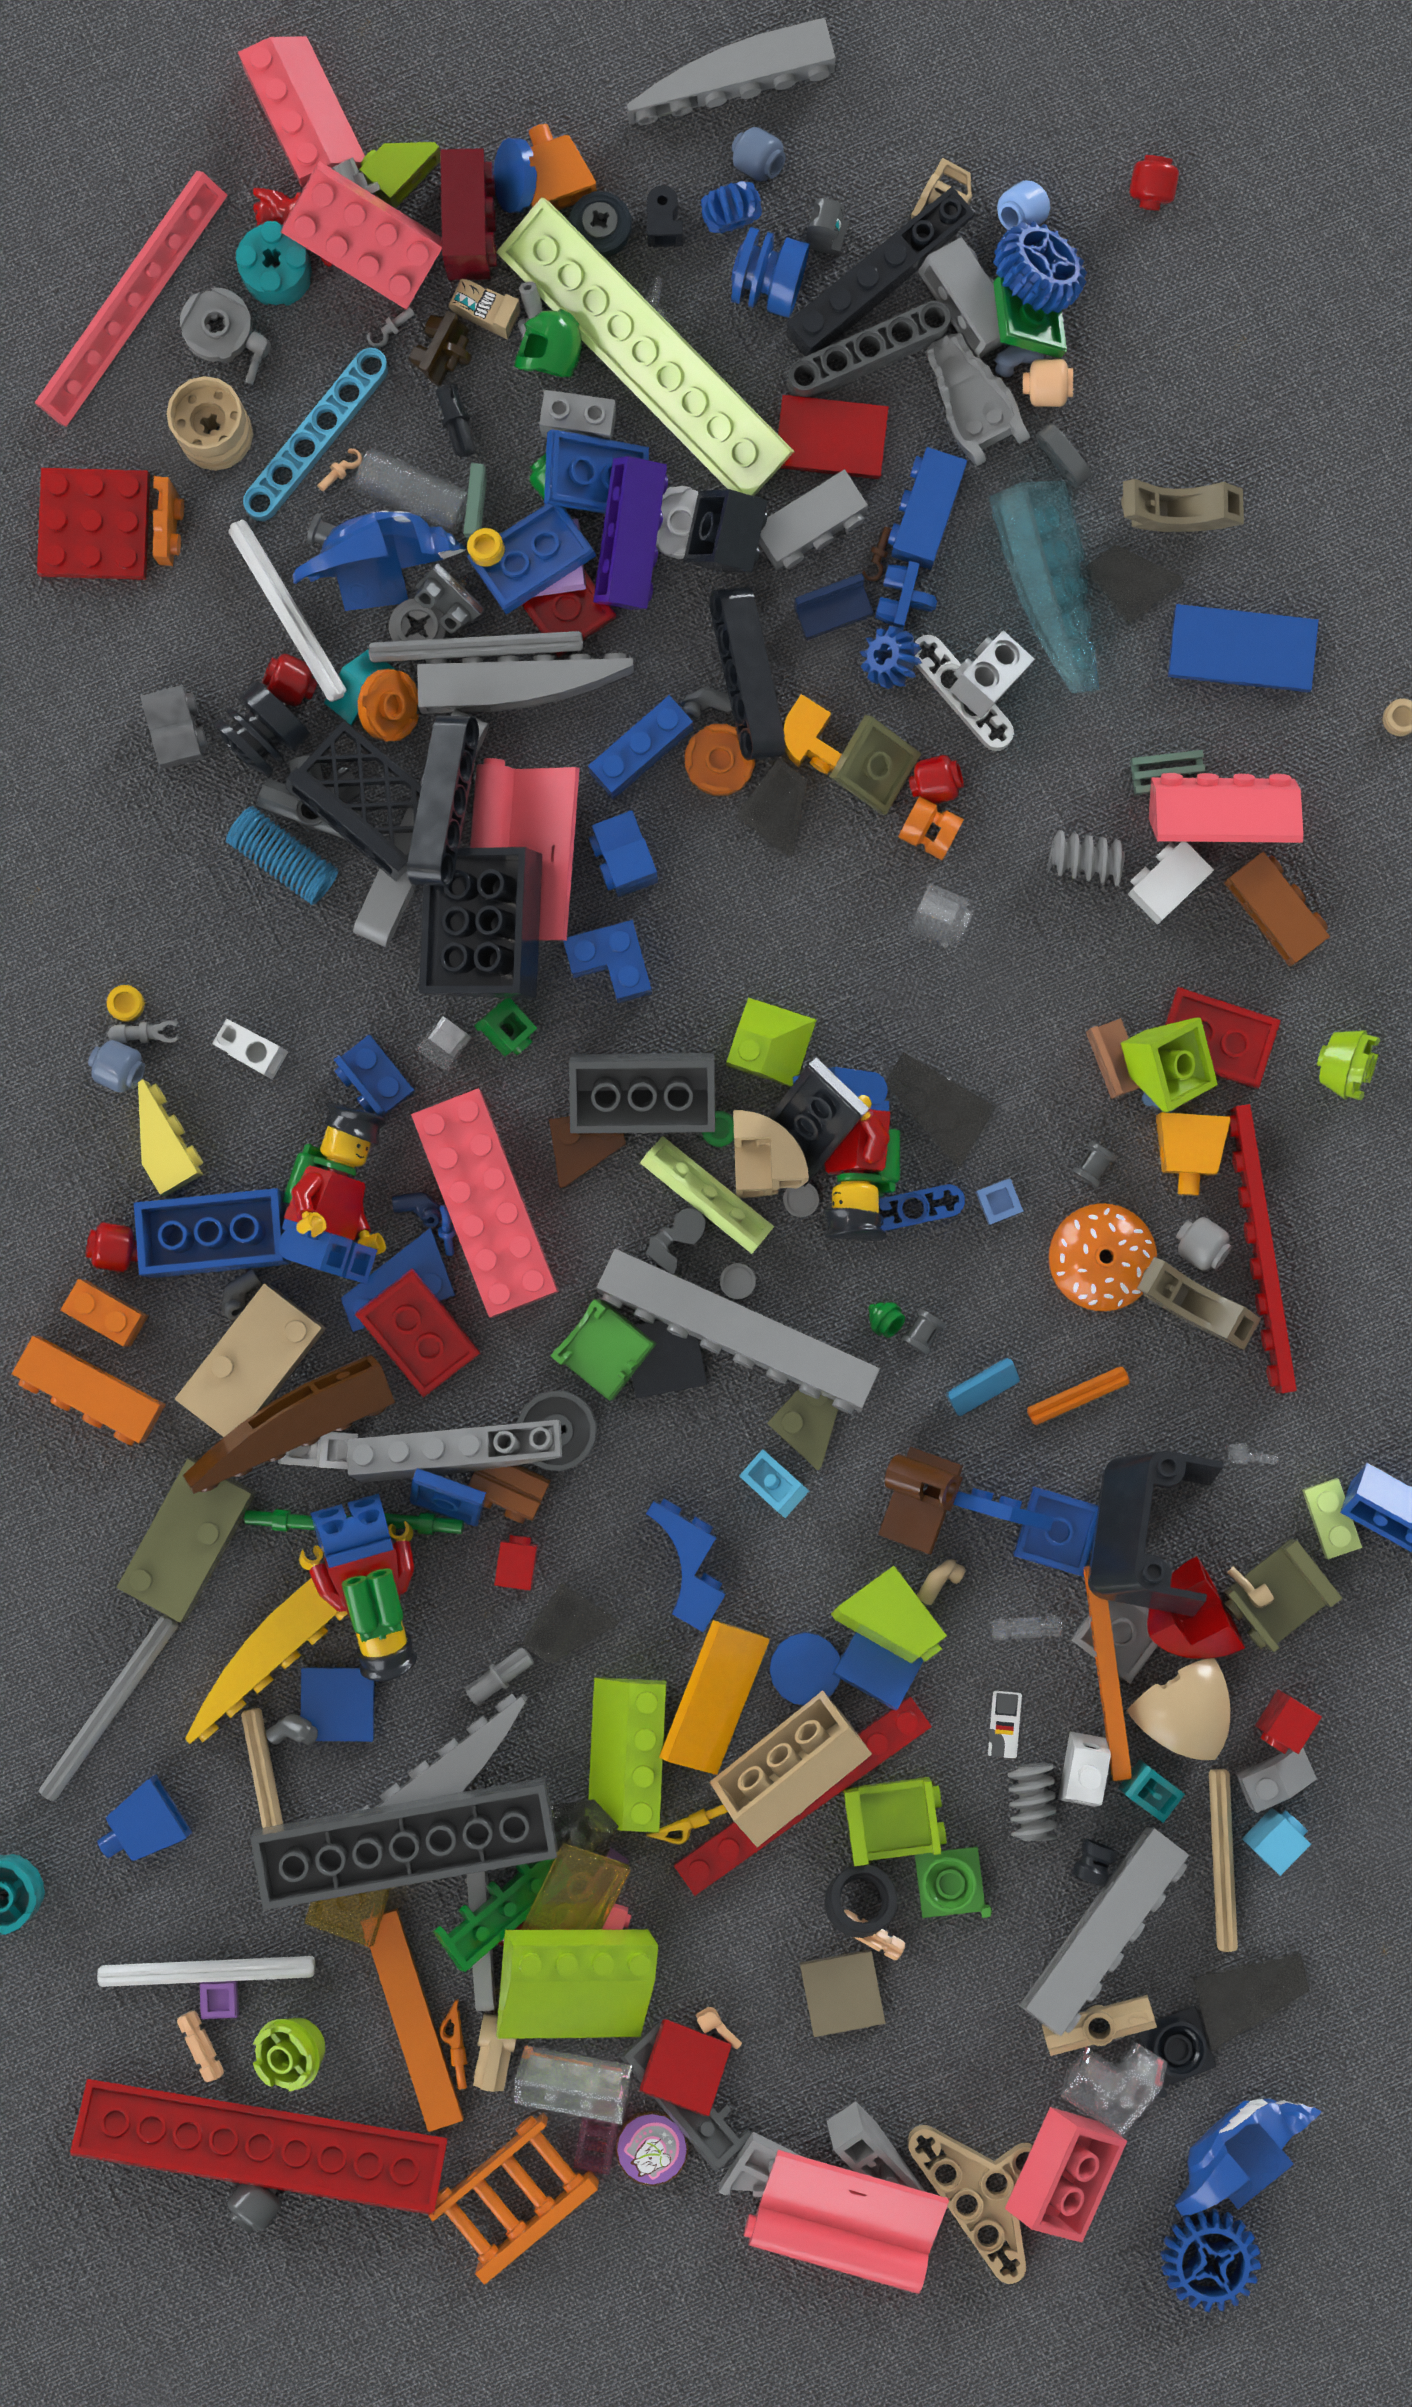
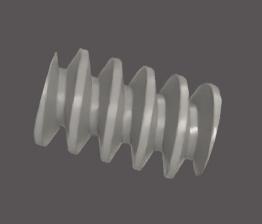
M1058 830L1051 844L1047 874L1052 866L1056 865L1059 877H1062L1068 867L1071 868L1072 879H1076L1080 871L1085 870L1086 881L1090 882L1095 872L1099 873L1101 884H1105L1109 875H1113L1115 886H1119L1123 872L1125 850L1122 851L1120 840H1115L1110 849H1108L1107 839L1101 837L1096 846H1094L1091 835H1086L1080 844L1079 836L1075 832L1070 835L1066 842L1063 830Z
M1053 1764L1018 1765L1017 1770L1008 1773V1777L1018 1780L1019 1783L1008 1788L1009 1792L1019 1795V1799L1010 1802L1009 1806L1020 1809V1814L1010 1817V1821L1021 1824V1828L1011 1832V1836L1024 1841L1058 1839L1056 1835L1047 1833L1057 1828V1822L1046 1818L1056 1813L1055 1806L1046 1804V1802L1055 1799V1792L1044 1789L1054 1784V1778L1044 1774L1053 1769Z

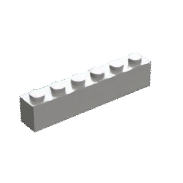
M1146 1827L1107 1881L1106 1886L1102 1888L1019 2006L1053 2033L1062 2036L1064 2031L1067 2033L1071 2032L1081 2018V2015L1078 2013L1086 2001L1092 2002L1102 1988V1984L1099 1982L1107 1971L1113 1972L1122 1961L1124 1955L1121 1951L1128 1941L1134 1942L1142 1933L1145 1927L1142 1921L1149 1911L1155 1912L1164 1902L1166 1894L1163 1892L1171 1881L1177 1882L1185 1872L1187 1865L1184 1862L1189 1854L1155 1828Z

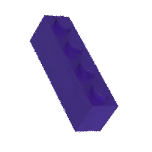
M631 456L613 458L594 603L630 610L647 609L653 594V585L651 583L652 570L658 558V549L656 547L657 534L663 522V513L661 511L662 499L668 487L667 464Z

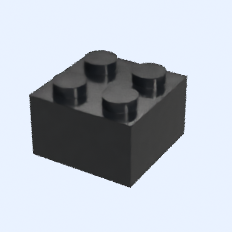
M731 489L698 491L683 562L718 572H752L753 566L759 558L758 542L761 530H763L767 522L766 506L768 500Z

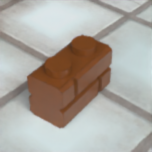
M520 1465L475 1471L468 1486L486 1492L484 1507L491 1509L494 1503L506 1509L504 1516L524 1524L526 1518L531 1521L534 1520L552 1480Z

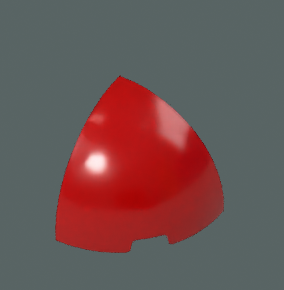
M1198 1556L1188 1560L1172 1573L1170 1587L1207 1594L1206 1602L1194 1617L1149 1608L1147 1619L1149 1637L1165 1651L1192 1659L1217 1658L1245 1649L1234 1620L1224 1607L1217 1588Z

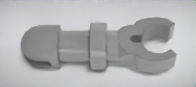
M166 1020L155 1025H149L148 1022H140L139 1026H127V1024L114 1025L109 1029L108 1037L110 1040L120 1043H127L129 1040H140L141 1043H149L150 1039L171 1043L177 1041L180 1037L178 1035L173 1038L168 1037L166 1033H161L160 1031L164 1030L167 1025L176 1026L179 1022L176 1020Z

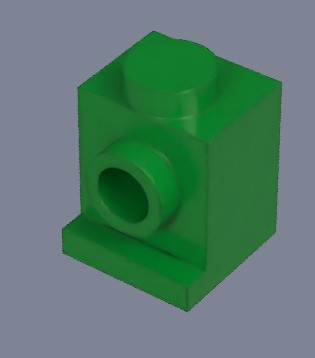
M511 998L502 1000L474 1025L478 1031L481 1030L504 1057L512 1051L516 1056L519 1055L533 1042L529 1036L537 1029ZM501 1026H504V1027H506V1028L509 1029V1031H510V1036H509V1037H508V1036L506 1035V1033L500 1028Z

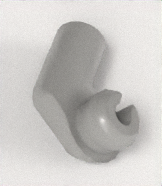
M525 282L519 287L527 318L518 321V328L522 337H524L526 332L524 324L542 312V302L534 282Z

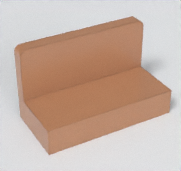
M1120 1018L1102 1026L1090 1028L1086 1034L1111 1099L1140 1089L1129 1077L1121 1042L1129 1038L1122 1019Z

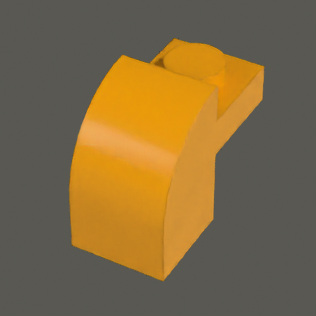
M802 694L785 720V752L797 767H800L808 756L811 758L809 763L814 768L824 774H828L829 771H833L842 755L818 739L829 723L831 713Z

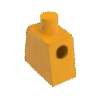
M1161 1112L1156 1115L1162 1172L1179 1174L1178 1195L1199 1196L1200 1175L1214 1176L1219 1171L1230 1117Z

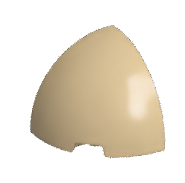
M733 1110L737 1197L752 1198L775 1195L778 1193L779 1188L796 1189L807 1183L809 1175L804 1154L794 1137L783 1126L755 1112Z
M1215 1658L1203 1659L1179 1669L1178 1675L1174 1679L1168 1681L1165 1685H1153L1126 1710L1135 1723L1156 1742L1177 1754L1198 1760H1215L1226 1742L1230 1726L1229 1692L1224 1675Z

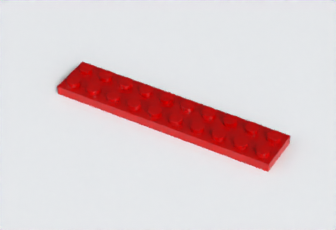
M87 2079L70 2154L71 2156L434 2215L448 2138Z

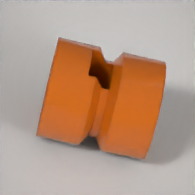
M919 796L898 838L915 847L923 844L926 853L943 861L964 819L947 810L939 813L936 804ZM932 822L941 827L937 837L927 833Z

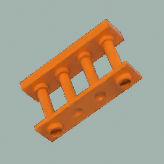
M544 2112L536 2119L532 2115L526 2118L515 2129L518 2133L515 2137L453 2189L450 2190L446 2186L439 2191L434 2215H428L433 2222L445 2212L479 2254L477 2259L480 2262L477 2264L475 2275L484 2285L598 2190L599 2179L590 2169L582 2176L579 2172L574 2173L541 2133L547 2126L548 2117ZM529 2141L564 2183L562 2186L564 2191L555 2199L551 2196H545L513 2156L515 2152ZM500 2165L536 2207L534 2209L536 2215L526 2223L523 2220H517L484 2179ZM471 2189L478 2194L507 2230L505 2235L508 2238L498 2247L494 2243L489 2244L456 2203Z

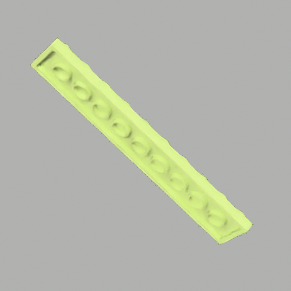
M541 197L496 251L524 282H534L536 284L540 298L553 311L563 309L574 316L579 323L581 340L727 489L755 496L795 452L545 198Z

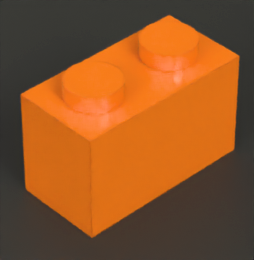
M84 1279L77 1280L60 1310L123 1347L132 1346L149 1316Z

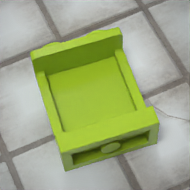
M930 1777L848 1787L843 1790L854 1866L868 1865V1861L924 1853L939 1855L941 1854L940 1845L947 1844L944 1822L937 1823L935 1808L942 1807L939 1785L932 1786Z

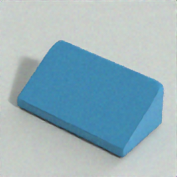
M1004 1358L947 1391L945 1395L956 1414L962 1416L1014 1386L1020 1381L1013 1361L1009 1358Z

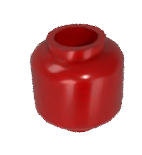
M1145 155L1144 160L1135 163L1129 194L1133 199L1140 201L1139 208L1160 211L1161 204H1170L1174 201L1179 170L1172 165L1173 159Z
M286 653L281 654L278 659L271 658L262 680V684L266 685V689L279 701L291 706H298L304 698L311 700L318 682L312 678L313 674L305 661Z
M939 755L917 762L914 766V775L909 776V785L913 797L921 796L934 804H939L957 798L959 789L964 788V780L958 761H952L947 755Z
M100 1223L96 1230L90 1229L85 1257L91 1258V1264L94 1268L115 1272L126 1271L130 1261H138L137 1242L134 1240L133 1229L125 1225Z

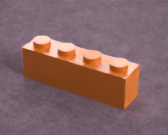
M41 1336L31 1337L12 1372V1375L20 1378L19 1386L35 1394L42 1390L52 1396L50 1399L52 1404L66 1411H69L71 1407L84 1413L81 1418L82 1420L100 1429L103 1424L115 1430L113 1436L116 1439L133 1446L134 1442H146L166 1405Z

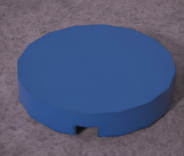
M507 138L503 140L497 150L494 161L493 175H495L497 200L502 209L508 213L524 212L523 208L529 207L536 191L537 171L535 166H530L529 157H534V154L527 141L521 138Z
M801 1632L791 1635L778 1644L771 1656L769 1670L772 1683L779 1694L793 1704L805 1705L822 1690L830 1697L840 1683V1678L833 1675L840 1661L839 1653L830 1641L819 1634Z

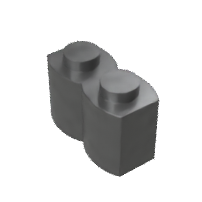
M183 685L140 696L156 757L162 769L204 758L202 749L207 748L208 744L203 728H196L193 714L199 712L193 692L186 693Z

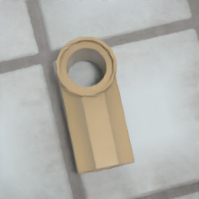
M484 2013L478 2041L480 2051L476 2063L473 2086L491 2092L504 2091L511 2052L514 2053L517 2039H497L498 2015Z

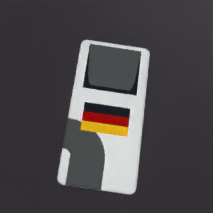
M993 1692L988 1747L989 1756L1017 1757L1021 1693Z

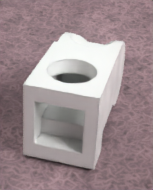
M228 1019L225 1020L212 1043L227 1052L228 1055L272 1080L288 1054V1051Z

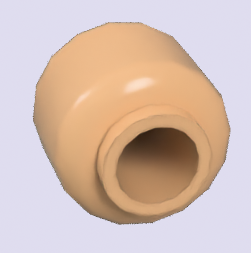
M1063 359L1034 360L1031 364L1030 372H1023V394H1030V402L1034 407L1064 406L1067 398L1073 397V368H1068L1066 361Z

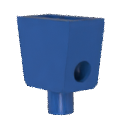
M155 1774L106 1817L112 1831L99 1838L97 1843L102 1853L108 1859L124 1849L129 1858L135 1861L183 1841L192 1831Z

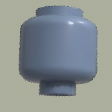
M751 127L744 133H739L732 143L733 165L738 171L755 181L763 182L769 178L776 177L784 166L786 156L783 143L760 127Z
M114 1040L107 1041L102 1047H95L88 1060V1065L92 1067L91 1076L94 1082L120 1093L126 1092L130 1088H136L145 1071V1063L142 1062L140 1052Z

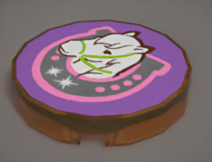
M645 2110L637 2112L625 2121L618 2132L615 2150L618 2164L626 2176L638 2184L656 2186L669 2182L680 2173L686 2164L689 2146L687 2137L666 2112Z

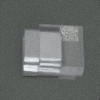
M442 1016L416 1050L447 1072L472 1037Z

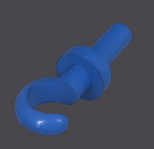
M441 1205L439 1210L442 1215V1226L438 1228V1236L444 1239L446 1255L451 1256L454 1255L452 1237L456 1235L454 1226L451 1225V1218L447 1207Z

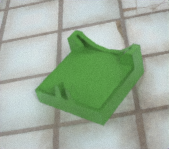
M594 1299L578 1325L560 1346L554 1350L551 1357L560 1365L568 1366L606 1399L611 1401L618 1395L657 1343L610 1305L604 1303L601 1299Z

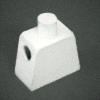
M1070 1731L1058 1800L1093 1807L1102 1805L1111 1758L1106 1738Z

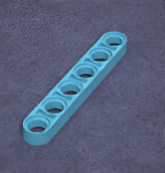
M366 348L357 354L249 487L244 495L243 504L246 512L252 519L266 521L276 514L383 382L388 374V364L385 355L380 350ZM370 357H375L382 362L380 371L373 375L366 374L362 370L363 362ZM354 385L359 389V396L355 401L345 402L340 398V391L344 386ZM325 412H331L337 417L336 425L329 430H324L317 424L319 416ZM304 439L312 441L315 445L314 452L308 457H300L295 453L297 443ZM280 467H287L292 471V479L284 485H279L273 481V474ZM256 495H266L270 499V505L266 511L255 512L251 509V501Z

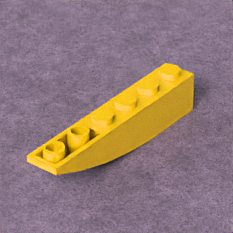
M310 1578L263 1621L228 1663L203 1702L185 1738L189 1744L197 1738L202 1743L219 1729L215 1723L225 1713L229 1718L233 1717L247 1704L242 1699L252 1689L257 1694L260 1693L274 1680L270 1675L271 1672L279 1665L287 1669L301 1656L297 1651L298 1648L307 1640L311 1645L315 1644L328 1632L324 1625L334 1616L339 1621L347 1615V1611H336L322 1599L316 1590L312 1578Z

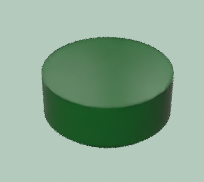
M715 1111V1132H702L704 1140L714 1147L729 1145L734 1140L733 1117L725 1111Z

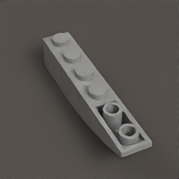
M825 17L758 34L724 46L690 62L658 81L627 104L629 125L635 123L648 125L657 121L658 117L670 114L673 116H683L690 113L693 108L705 105L709 108L718 107L726 103L728 99L740 96L742 99H749L759 95L763 90L771 88L784 90L792 87L798 81L806 79L819 81L827 78L835 70L836 57Z
M609 653L605 655V659H590L588 654H573L569 656V660H555V657L552 655H537L533 657V661H519V658L516 656L498 657L497 662H483V658L466 657L462 659V663H447V659L444 658L427 659L426 664H417L418 707L421 714L453 713L455 709L464 713H478L533 707L570 698L634 673L633 658H626L624 653Z
M560 1420L347 1439L348 1476L360 1482L413 1478L417 1468L435 1475H446L527 1464L562 1457Z
M512 1693L495 1706L498 1713L488 1720L481 1716L466 1728L469 1735L459 1743L455 1738L447 1742L437 1751L441 1757L430 1765L424 1760L408 1773L411 1777L410 1781L402 1787L395 1783L379 1795L382 1802L376 1807L462 1792L481 1771L503 1741L528 1698L524 1693L517 1698ZM366 1805V1806L363 1807L361 1810L370 1809V1808H369L368 1805Z

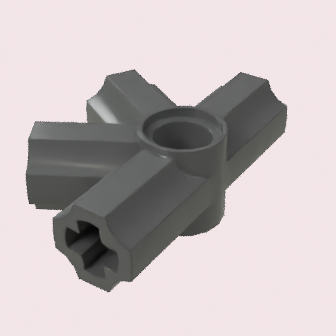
M310 755L289 760L290 771L292 772L296 767L299 769ZM316 763L309 773L318 781H323L322 764ZM345 765L337 771L338 780L356 779ZM333 775L330 776L327 780H333ZM267 778L261 788L257 808L302 824L309 830H318L347 841L320 817L314 820L306 819L304 813L307 806L286 789V784ZM359 786L338 787L339 799L345 804H349L360 795ZM326 787L334 794V787ZM355 811L359 816L362 817L361 812ZM366 815L367 822L370 818L369 815Z

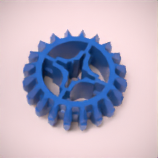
M1021 221L1017 226L1007 230L994 251L996 257L993 263L998 267L996 271L997 276L1004 278L1002 285L1011 289L1013 292L1012 296H1018L1022 299L1023 305L1028 303L1032 306L1033 310L1037 311L1041 308L1047 314L1051 311L1059 313L1062 309H1067L1069 305L1076 301L1086 284L1084 277L1087 271L1082 267L1084 260L1076 256L1077 249L1072 248L1067 243L1068 239L1061 238L1057 230L1054 232L1050 231L1046 224L1039 227L1034 221L1029 225Z
M1211 2209L1209 2218H1206L1203 2211L1196 2213L1197 2220L1193 2222L1188 2215H1184L1183 2221L1186 2226L1181 2228L1179 2225L1173 2224L1171 2228L1176 2238L1166 2236L1164 2242L1171 2249L1161 2251V2258L1168 2262L1161 2269L1164 2275L1170 2276L1167 2280L1169 2288L1177 2289L1176 2296L1180 2301L1189 2297L1188 2303L1191 2308L1195 2309L1202 2300L1205 2312H1210L1212 2304L1215 2302L1219 2310L1224 2312L1226 2308L1224 2301L1230 2299L1234 2306H1238L1239 2300L1236 2295L1239 2292L1246 2297L1250 2294L1249 2289L1245 2285L1246 2282L1257 2284L1258 2279L1256 2275L1250 2271L1261 2269V2263L1254 2258L1260 2254V2249L1257 2245L1252 2244L1255 2239L1251 2231L1244 2232L1246 2225L1242 2220L1233 2223V2216L1229 2212H1226L1220 2219L1217 2209ZM1221 2234L1229 2237L1230 2240L1227 2242L1221 2240L1217 2243H1211L1203 2235ZM1194 2242L1196 2252L1187 2261L1188 2265L1182 2268L1184 2253L1188 2246ZM1203 2247L1206 2248L1209 2255L1213 2254L1216 2261L1215 2264L1219 2270L1218 2273L1215 2272L1212 2265H1208L1205 2259L1206 2255L1202 2250ZM1239 2252L1237 2267L1228 2279L1226 2275L1227 2265L1235 2259L1234 2255ZM1195 2278L1198 2281L1203 2278H1212L1219 2285L1200 2286L1191 2281Z

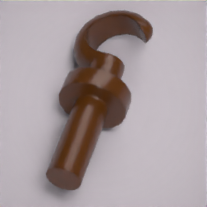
M884 527L877 547L871 548L870 552L874 554L871 562L878 565L879 572L876 576L869 577L864 570L862 574L868 581H877L883 575L884 568L881 559L888 556V552L885 549L892 530L889 527Z

